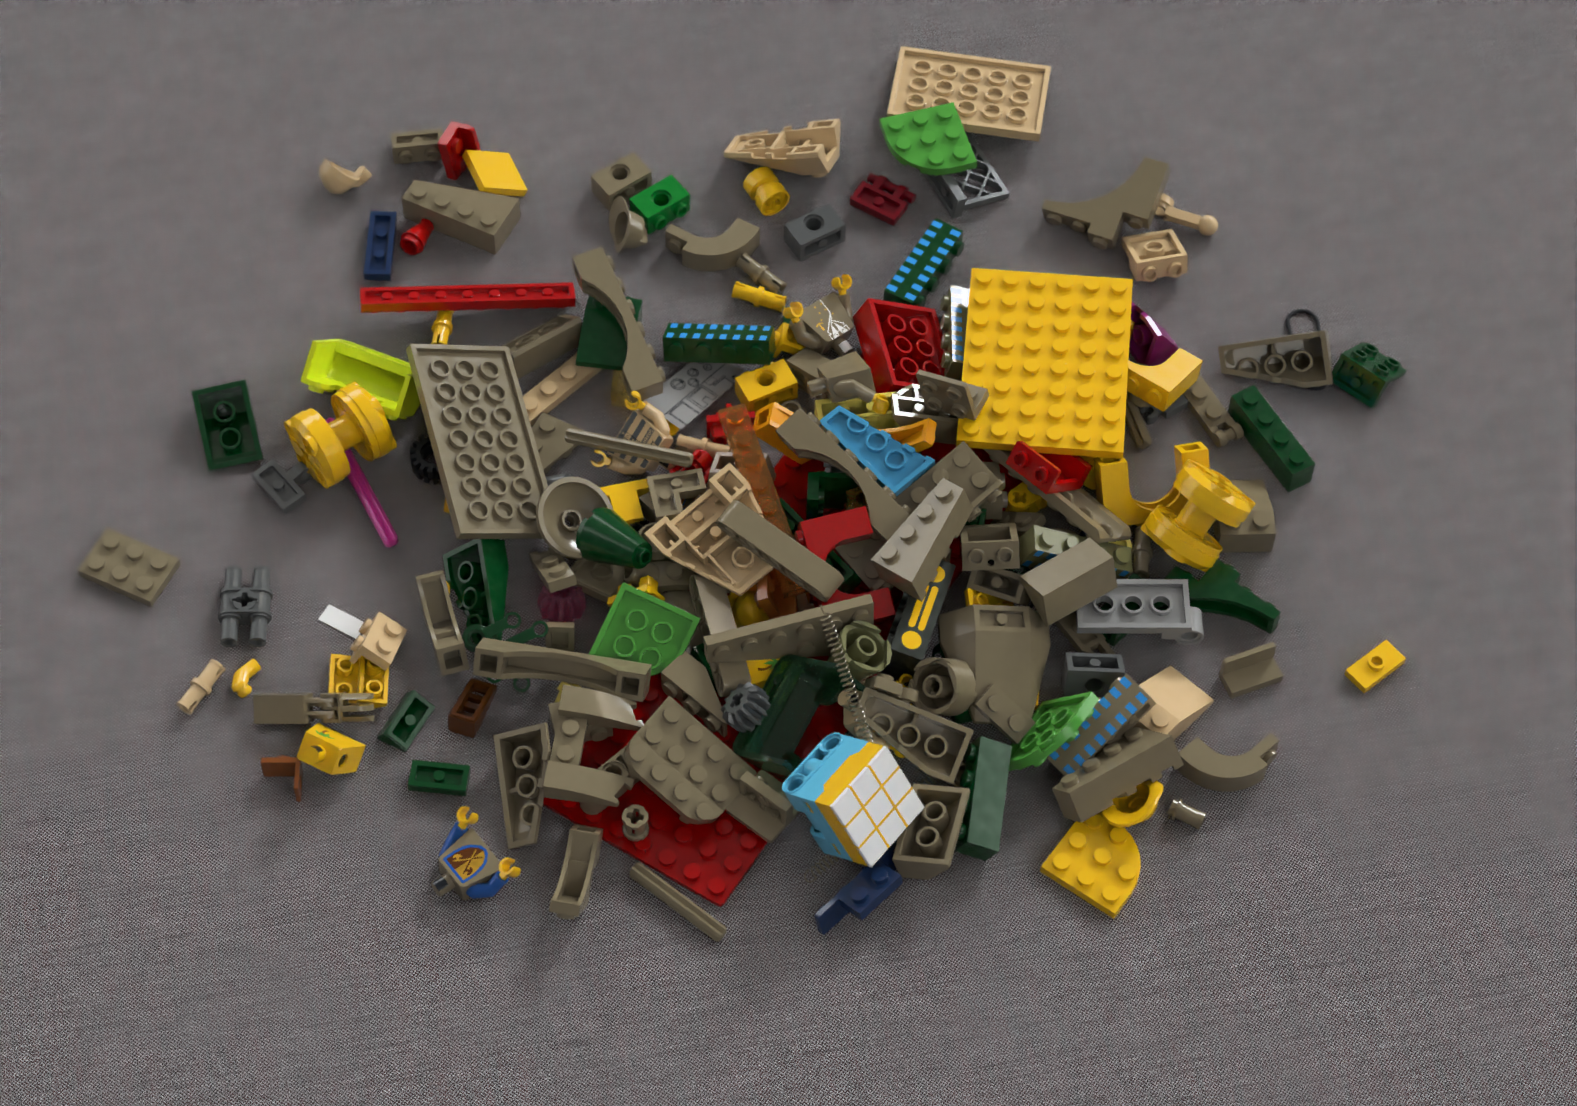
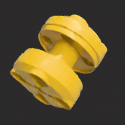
M355 381L337 390L331 396L335 420L327 423L316 410L309 408L297 413L284 422L285 430L289 435L298 461H302L309 469L307 473L325 489L336 485L350 474V465L345 451L351 447H354L369 462L380 459L397 448V443L392 435L380 402Z
M1188 459L1173 482L1174 487L1188 499V502L1180 513L1167 506L1157 505L1141 526V530L1176 561L1207 572L1215 564L1223 550L1220 543L1208 533L1215 520L1217 519L1231 527L1238 528L1256 504L1221 473Z

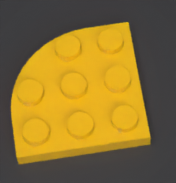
M1101 812L1082 823L1075 821L1041 865L1040 872L1114 919L1137 886L1141 867L1140 854L1133 837L1126 828L1109 824L1104 820Z

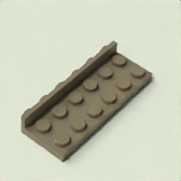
M963 441L897 496L895 501L901 507L906 504L914 511L944 478L964 489L973 507V511L967 520L970 523L982 513L980 509L988 502L993 504L1003 495L1004 483L995 477ZM874 531L870 539L835 548L837 553L870 591L886 587L890 591L894 588L893 585L880 578L871 561L873 556L885 544Z

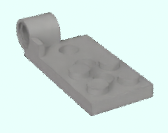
M1116 579L1117 588L1076 610L1077 633L1161 634V639H1176V642L1182 645H1194L1204 639L1202 611L1197 607L1190 606L1188 579ZM1107 602L1112 608L1110 610H1101L1097 607V604ZM1135 602L1140 608L1134 611L1129 610L1125 604ZM1163 602L1168 606V609L1161 611L1156 609L1153 604Z

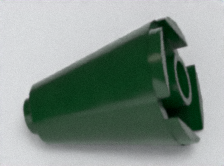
M606 507L595 508L591 511L594 514L589 519L584 518L580 523L576 535V547L580 549L582 558L591 562L642 569L651 561L652 546L614 510Z

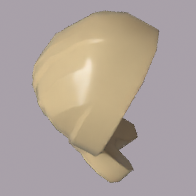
M326 158L319 167V177L322 184L332 194H343L353 187L358 188L372 176L364 166H360L355 172H352Z

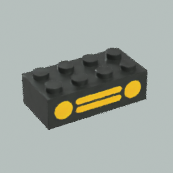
M943 560L940 562L937 568L938 574L933 582H929L925 590L927 594L922 602L905 592L903 593L887 636L891 645V660L886 668L880 672L881 674L890 675L895 679H898L903 674H910L913 679L916 671L914 668L923 660L956 565Z

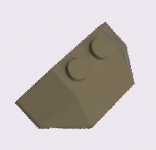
M910 384L900 391L892 393L890 397L892 415L900 427L930 418L937 423L934 442L956 445L958 418L952 414L942 411L935 412L926 407L919 384Z

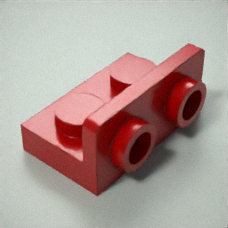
M451 121L437 142L447 178L456 181L462 171H465L467 168L462 157L465 150L481 151L475 128L465 123Z

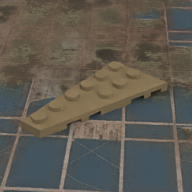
M871 594L824 605L822 606L824 612L831 613L830 618L832 619L822 622L820 620L828 618L830 614H823L821 607L704 636V652L707 662L829 656L830 650L833 648V646L829 647V645L835 643L837 639L827 642V640L835 638L837 634L839 636L841 630L846 625L857 620L866 621L874 625L873 599ZM831 621L835 624L834 627L833 624L822 627V624L830 623ZM831 627L837 629L836 632H835V633H837V634H833V635L828 636V637H826L825 635L828 634V633H833V632L835 631V629H831V630L826 631V632L823 631L824 629L831 628Z

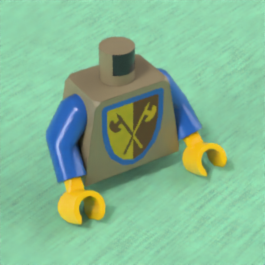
M462 806L458 809L456 817L459 822L454 824L439 853L438 866L441 876L431 882L433 890L439 897L454 889L462 900L490 898L508 882V877L516 878L521 872L520 868L515 866L510 869V866L515 863L514 859L505 857L499 861L473 828L468 830V825H473L478 821V814L471 813L469 819H466V813L470 809L467 806Z

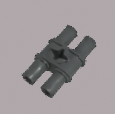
M262 565L254 567L253 586L241 588L242 569L238 566H228L225 568L224 588L219 593L221 608L218 613V620L222 624L221 645L224 647L237 646L239 625H250L249 644L253 647H263L266 645L267 625L272 620L270 605L273 593L269 589L270 568Z

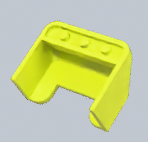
M343 339L312 341L300 382L309 385V390L324 394V391L334 393V390L337 391L355 381L380 402L387 419L397 421L398 418L407 419L409 416H414L420 405V400L409 362Z

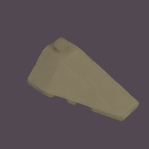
M1328 329L1218 346L1221 372L1225 374L1267 380L1303 388L1333 384Z
M865 687L859 702L862 704L861 708L864 711L862 712V709H858L855 713H865L864 718L867 719L866 723L869 724V727L922 772L953 785L974 730ZM860 714L857 717L862 718L864 714Z
M545 722L493 735L507 844L510 850L537 844L544 800L543 784L548 760L550 761L551 755L548 725Z

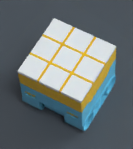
M832 733L823 738L782 784V790L794 809L805 813L812 824L810 833L823 853L871 868L924 809V805L886 746L840 733Z

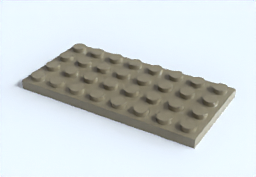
M410 343L406 352L456 539H543L537 526L536 507L539 497L548 484L509 346Z

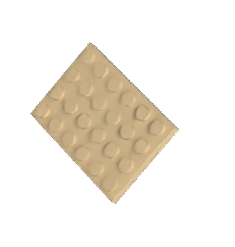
M901 46L887 117L954 102L965 132L1039 142L1051 66Z

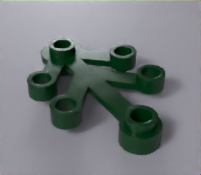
M509 612L503 619L487 627L480 624L468 626L462 635L465 648L475 653V648L478 644H474L471 641V637L475 633L480 634L482 638L495 639L492 637L507 628L517 629L522 622L520 615L516 612ZM511 615L518 617V623L514 626L509 625L507 622L508 617ZM536 621L532 627L504 641L524 644L536 637H545L548 634L549 628L544 621ZM538 624L545 626V632L541 635L536 634L534 631L535 626ZM486 677L489 682L494 684L499 683L502 680H492L489 677ZM513 678V686L518 692L529 690L531 685L529 678H524L527 680V686L524 689H519L516 685L517 680L520 678Z

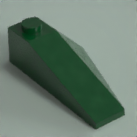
M473 539L443 554L446 581L450 589H454L458 600L456 604L458 608L463 610L466 615V626L480 624L487 627L503 619L509 570L505 540ZM503 631L492 638L502 640ZM478 633L472 635L474 644H479L482 640V636Z

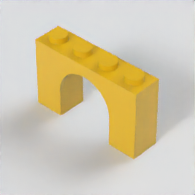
M1132 320L1130 324V338L1135 324ZM1179 348L1169 359L1159 365L1144 366L1128 361L1127 391L1164 412L1197 381L1203 360Z
M1201 441L1174 445L1176 475L1188 459L1210 469L1209 451ZM1124 457L1123 459L1093 458L1097 501L1127 525L1142 526L1157 505L1167 506L1180 513L1188 502V499L1174 485L1167 495L1157 501H1137L1132 498L1130 493L1128 462Z

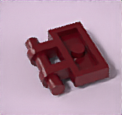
M871 172L867 177V182L872 185L862 181L850 197L849 205L895 226L907 210L908 203L905 201L913 203L917 195L909 191L908 187L902 184L898 186L890 182L888 177L882 174L878 176Z

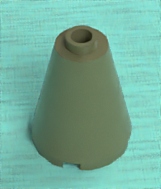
M860 620L853 621L841 630L838 638L842 646L840 647V644H836L832 649L842 648L847 664L835 667V665L845 662V659L834 662L835 659L842 658L844 655L840 654L832 657L833 654L840 653L842 649L830 652L821 671V680L828 689L841 691L886 668L890 663L892 651L888 639L884 641L879 634L881 630L869 622ZM845 667L850 669L849 673H851L852 676L850 674H847L845 676L839 677L840 674L847 673L849 669L837 672L838 669ZM850 676H851V678H852V679H848V680H846V681H844V682H841V680L844 679V678H849ZM851 682L854 683V684H850V685H848V686H846V687H842L843 684L851 683Z

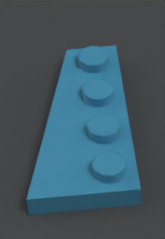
M840 405L820 420L821 424L819 427L825 433L830 430L839 439L840 443L838 445L844 451L847 448L850 449L859 459L857 464L862 469L868 467L877 476L876 482L882 488L885 485L889 487L896 496L901 494L935 465V460L931 457L922 456L915 452V448L906 443L903 445L891 438V434L884 430L879 431L869 425L868 421Z

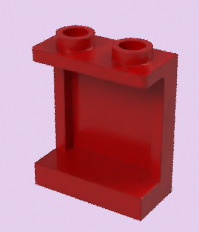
M1023 441L1016 442L1006 461L1008 466L1046 495L1081 489L1093 467L1080 456L1038 453Z

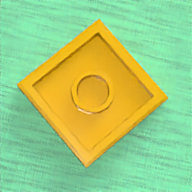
M465 150L462 157L479 191L507 196H525L528 190L509 153Z

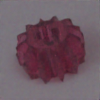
M543 586L541 593H539L538 607L542 618L548 619L549 622H573L574 619H581L583 612H585L586 599L584 598L582 587L571 586L550 593L547 587Z

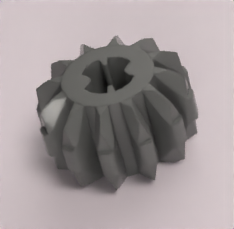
M747 682L743 685L740 683L736 690H731L729 697L724 699L726 704L721 708L723 712L722 718L736 731L744 733L748 730L752 732L755 726L761 725V720L768 716L766 711L771 706L768 702L769 696L755 684Z

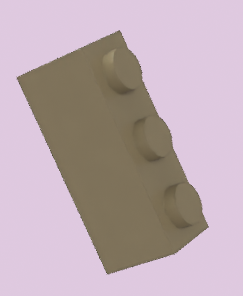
M913 783L912 788L924 805V809L898 837L892 860L901 877L930 880L950 868L970 794L969 788Z

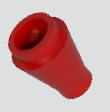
M422 219L418 224L403 233L400 240L402 250L409 255L421 253L431 232L434 230L433 223L428 219Z

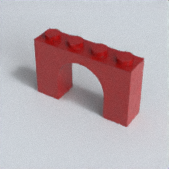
M866 506L801 521L797 527L798 531H795V539L802 546L826 561L827 555L833 549L842 545L870 539L873 530ZM888 587L855 595L846 594L837 589L827 602H822L811 594L813 602L817 601L819 607H821L820 605L824 606L871 594L874 602V624L892 620L896 615Z

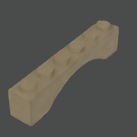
M599 247L573 256L572 270L582 292L592 296L606 306L615 316L623 330L627 342V356L622 369V382L631 402L636 403L638 401L637 398L631 395L632 391L639 392L641 401L662 394L663 382H666L664 371L661 366L657 367L654 359H656L654 349L651 344H646L644 327L641 321L636 322L634 305L631 299L626 300L623 293L625 292L624 283L621 277L616 278L613 271L615 270V265L611 255L606 256L603 247Z
M799 408L776 429L780 440L799 458L814 459L828 463L853 479L865 495L873 531L886 543L913 511L906 504L901 507L895 501L897 496L889 487L885 485L882 488L875 482L878 479L877 476L868 467L862 469L857 464L859 459L848 448L844 451L838 445L840 443L839 439L830 430L825 433L819 427L821 422L812 412L806 414Z
M482 638L475 648L473 675L495 679L532 678L563 681L593 688L629 700L643 702L649 692L652 664Z

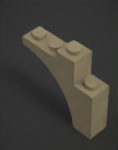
M1144 156L1143 161L1134 174L1125 183L1106 195L1081 202H1057L1045 199L1042 206L1043 217L1054 225H1068L1080 233L1088 231L1089 242L1094 247L1114 250L1124 222L1135 229H1141L1142 227L1150 228L1170 176L1169 164Z

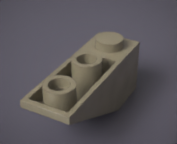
M684 651L682 655H679L661 672L662 690L667 696L675 697L679 700L685 710L691 715L696 714L701 718L710 731H717L720 735L726 737L727 723L722 718V706L707 669L689 653Z

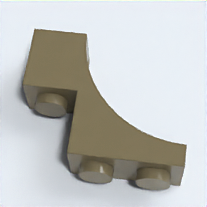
M443 570L415 576L426 628L432 640L437 666L441 675L445 676L469 670L465 645L455 618Z
M574 824L570 829L562 871L555 893L550 901L549 912L557 913V917L574 919V916L579 917L588 905L593 870L599 862L604 829Z

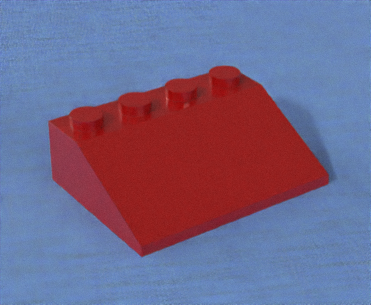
M868 298L854 314L853 322L864 360L871 368L875 394L898 392L910 384H919L916 377L918 370L945 376V368H941V359L944 353V349L941 348L943 334L935 309Z

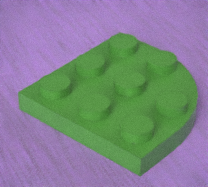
M954 102L885 117L879 120V126L889 151L904 166L908 164L920 169V173L928 175H948L977 168V160Z
M623 582L589 654L652 664L651 676L661 673L671 662L687 650L701 618Z
M1091 691L1042 701L1032 716L1036 723L1018 744H1011L1009 771L1021 770L1031 765L1038 767L1046 760L1047 756L1061 745L1074 740L1079 734L1078 728L1092 716L1093 708L1099 701V698Z

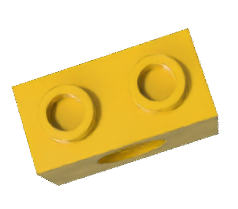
M783 358L776 362H771L770 365H764L753 371L743 372L738 377H735V394L745 411H755L756 415L757 410L772 402L781 405L785 401L796 399L798 397V382Z

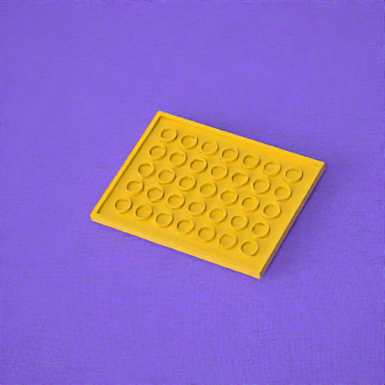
M972 268L962 381L988 389L989 397L975 421L967 418H958L956 447L965 441L970 448L1012 451L1017 441H1023L1038 453L1123 459L1133 279Z

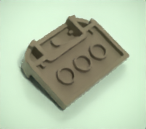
M668 696L631 738L625 748L627 772L631 778L635 780L637 777L675 810L680 815L679 820L686 824L702 825L714 822L740 793V778L748 771L755 776L757 773L671 696Z

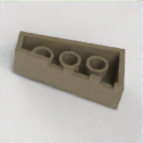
M414 180L402 197L404 218L419 223L422 219H428L433 223L434 230L495 255L521 218L519 198Z
M943 478L873 556L871 561L882 580L921 602L924 600L927 594L925 590L929 582L935 580L942 559H946L951 551L949 548L954 538H958L973 511V507L963 488Z

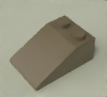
M1230 480L1233 485L1252 499L1256 505L1238 528L1231 527L1217 519L1213 523L1214 535L1223 548L1221 553L1272 552L1276 537L1273 508L1264 480Z

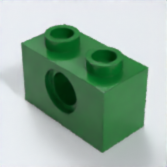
M671 174L629 198L630 211L644 218L645 228L649 235L656 230L664 228L666 224L674 219L683 217L690 211V193Z

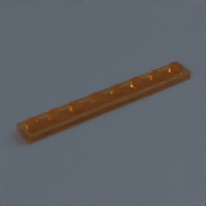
M745 403L718 410V417L737 470L749 482L764 519L793 538ZM775 568L773 569L783 599L807 593L805 589Z

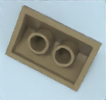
M559 314L502 345L509 346L517 378L520 379L578 347L582 320L580 316Z
M1091 538L1082 541L1019 577L1046 627L1117 588L1113 556Z

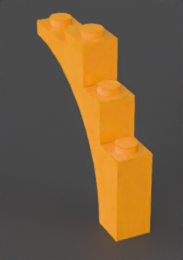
M772 402L757 410L752 429L753 435L800 465L812 460L799 458L780 440L776 429L795 412L776 402ZM927 418L906 426L877 430H884L891 434V438L903 445L906 443L915 448V452L919 453L933 446L937 423Z

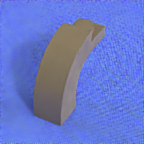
M737 218L725 233L712 238L695 236L672 224L665 230V247L669 248L673 253L682 255L683 266L700 271H720L736 266L739 257L744 260L742 254L747 253L751 256L760 245V228L740 218Z
M1270 733L1247 753L1238 756H1227L1215 752L1197 736L1179 751L1184 765L1177 770L1191 782L1210 790L1223 792L1243 790L1264 779L1268 765L1278 755L1276 750L1279 739Z

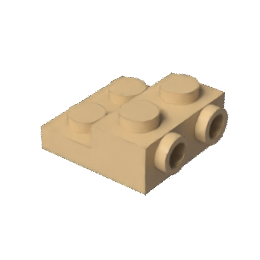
M1173 229L1122 237V247L1129 258V269L1136 281L1152 282L1160 277L1177 278L1184 273H1188V255Z

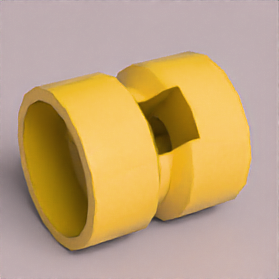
M767 166L753 170L743 182L744 190L755 201V205L762 215L772 216L777 214L787 206L790 200L787 190L779 182L771 168Z

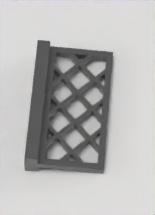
M966 132V135L977 160V167L985 170L986 176L975 173L972 169L957 172V174L965 176V180L962 182L954 179L951 174H924L952 218L961 217L963 210L1008 199L1010 195L970 132ZM970 178L983 184L981 188L967 184V181ZM985 185L996 188L998 192L992 193L984 190ZM965 190L978 196L977 198L967 200L963 191Z

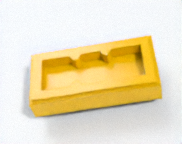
M1386 639L1347 668L1344 675L1358 689L1366 693L1402 666L1406 658Z

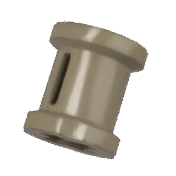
M631 805L625 808L622 813L624 836L630 841L643 840L649 833V825L647 823L648 812L640 805Z

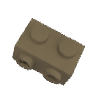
M442 128L391 133L394 164H409L411 162L442 159L437 144L443 135Z

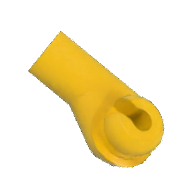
M254 658L239 668L233 675L231 688L240 698H244L252 692V687L248 685L249 679L261 670V666Z

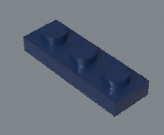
M370 211L363 273L364 280L391 281L397 212Z

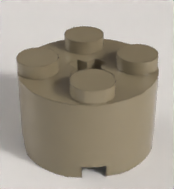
M926 658L915 666L914 670L916 671L913 679L909 680L908 688L919 691L917 701L913 705L938 716L960 715L977 700L975 678L965 661L950 658Z

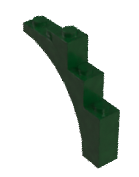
M1219 559L1199 581L1190 572L1183 571L1177 566L1164 578L1188 579L1190 606L1197 607L1202 612L1231 616L1251 623L1270 634L1278 625L1281 612L1272 603L1265 602L1254 595L1249 588L1239 585L1241 574L1232 565L1225 564ZM1132 573V575H1131L1128 579H1146V578H1143V577L1141 578V577H1139L1138 575H1136L1135 573ZM1106 602L1101 610H1110L1112 607ZM1135 602L1125 604L1129 610L1134 611L1140 608ZM1163 602L1153 604L1158 610L1164 611L1168 609V606ZM1128 633L1102 634L1106 638V642L1114 647Z

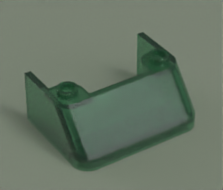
M791 654L785 655L777 661L762 688L769 696L768 702L771 705L766 711L768 716L764 717L761 720V725H756L752 732L747 730L742 733L739 731L733 743V752L743 760L785 781L802 762L801 757L795 754L794 751L818 706H830L836 703L839 694L844 688H852L855 684L854 688L857 691L863 692L865 686L850 674L839 677L840 674L847 673V671L837 672L838 669L842 668L840 666L835 667L837 663ZM850 676H851V678H852V679H848V680H846V681H844V682H841V680L844 679V678H849ZM851 682L854 683V684H850V685H848V686H846V687H842L843 684L851 683Z

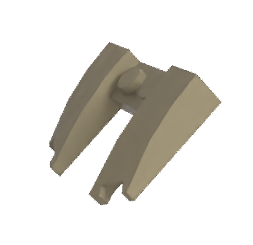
M563 684L558 708L559 717L550 761L548 760L543 784L544 798L614 807L619 805V800L615 798V795L623 786L631 790L634 786V779L599 769L580 766L588 725L638 731L644 725L642 720H636L632 710L637 708L635 701L606 692Z

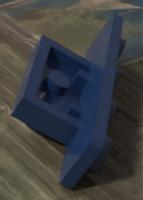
M897 841L887 849L872 868L864 867L827 904L819 908L814 917L818 931L821 934L825 935L849 912L863 920L903 883L901 875L895 872L897 868L892 860Z

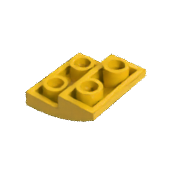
M331 654L329 659L328 693H374V699L349 700V703H373L374 708L387 706L389 667L385 671L362 655L353 664L349 661L351 658L349 655Z

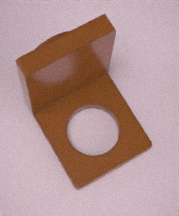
M279 755L275 758H261L264 777H294L296 801L301 802L303 784L301 760L286 755Z

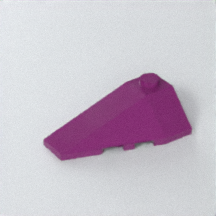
M1132 302L1131 320L1135 324L1129 342L1130 353L1137 363H1143L1148 366L1164 363L1178 350L1176 342L1161 325Z

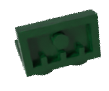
M1362 342L1341 353L1332 370L1333 383L1370 408H1373L1377 405L1387 385L1402 377L1406 369L1401 367L1400 362L1396 359L1386 357L1378 352L1379 350L1376 346Z
M808 472L806 520L822 517L823 508H859L863 497L862 490L845 473Z

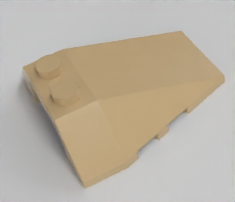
M840 119L807 122V128L792 130L791 125L783 127L784 131L780 133L768 134V130L737 135L723 152L724 158L764 167L767 166L799 175H812L814 178L826 176L839 158Z
M728 463L709 479V490L671 521L667 516H664L646 531L644 535L664 556L741 597L774 568L724 533L716 524L718 518L733 500L740 501L763 517L749 482L731 463Z

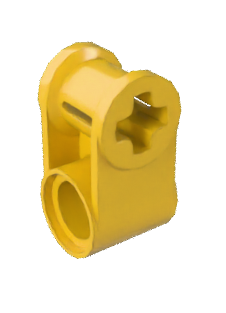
M1022 482L1008 493V506L1005 511L1037 513L1040 509L1047 506V501L1041 496L1030 492L1027 489L1028 486Z

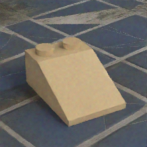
M1170 665L1139 684L1156 704L1132 728L1140 727L1172 735L1175 740L1213 704L1214 699Z

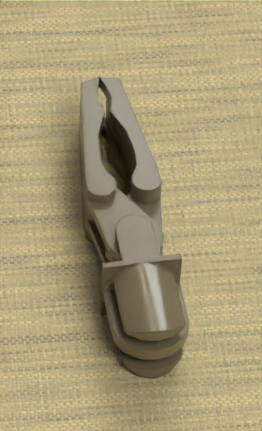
M312 692L253 694L254 724H308L313 722L314 719H321V723L374 722V715H349V712L374 710L373 703H349V700L374 699V693H320V697H313ZM313 706L321 707V709L313 710Z

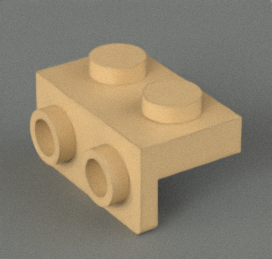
M379 611L372 620L367 618L358 632L362 635H358L351 645L350 649L354 652L349 661L354 664L362 655L386 671L391 665L407 629Z

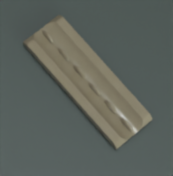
M983 449L990 454L989 458L992 461L1002 464L1008 469V473L1012 477L1023 481L1028 486L1027 489L1030 492L1041 496L1047 501V505L1051 509L1059 511L1067 517L1066 520L1069 524L1083 530L1087 538H1091L1097 544L1130 539V527L1084 489L1046 495L1006 464L1012 451Z

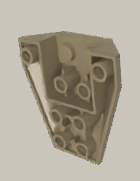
M973 604L939 615L937 619L939 644L945 658L965 661L969 665L975 678L977 700L991 684L995 683L1032 718L1051 646L1049 626H1045L1039 613L1028 606ZM973 704L969 706L968 712L974 724H992Z

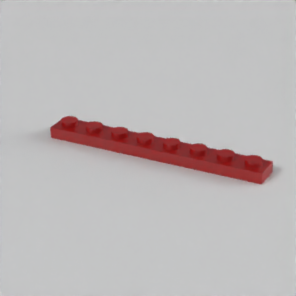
M573 282L360 288L361 313L575 307L576 302Z

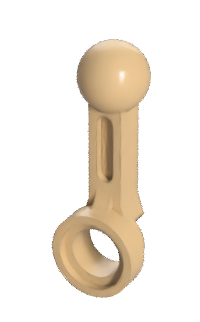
M1162 194L1155 215L1164 216L1163 221H1170L1199 230L1205 236H1211L1217 231L1218 221L1215 217L1211 215L1200 216L1174 208V200L1170 196Z

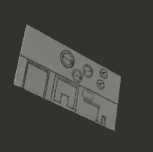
M689 362L663 384L662 394L647 398L644 401L664 413L666 420L682 429L735 384V377L746 371L735 364Z

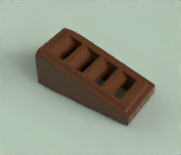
M470 678L448 715L449 731L474 738L496 694L497 685ZM474 691V692H477V693H481V694H484L485 696L483 697V696H480V695H476V694H473L472 692Z

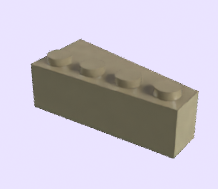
M1140 727L1131 728L1125 732V736L1105 746L1104 751L1096 757L1086 760L1082 767L1074 773L1065 775L1061 782L1052 788L1064 818L1082 823L1114 805L1112 799L1115 797L1121 798L1137 792V785L1147 780H1150L1152 783L1163 777L1161 772L1171 766L1174 770L1182 767L1184 764L1172 735Z

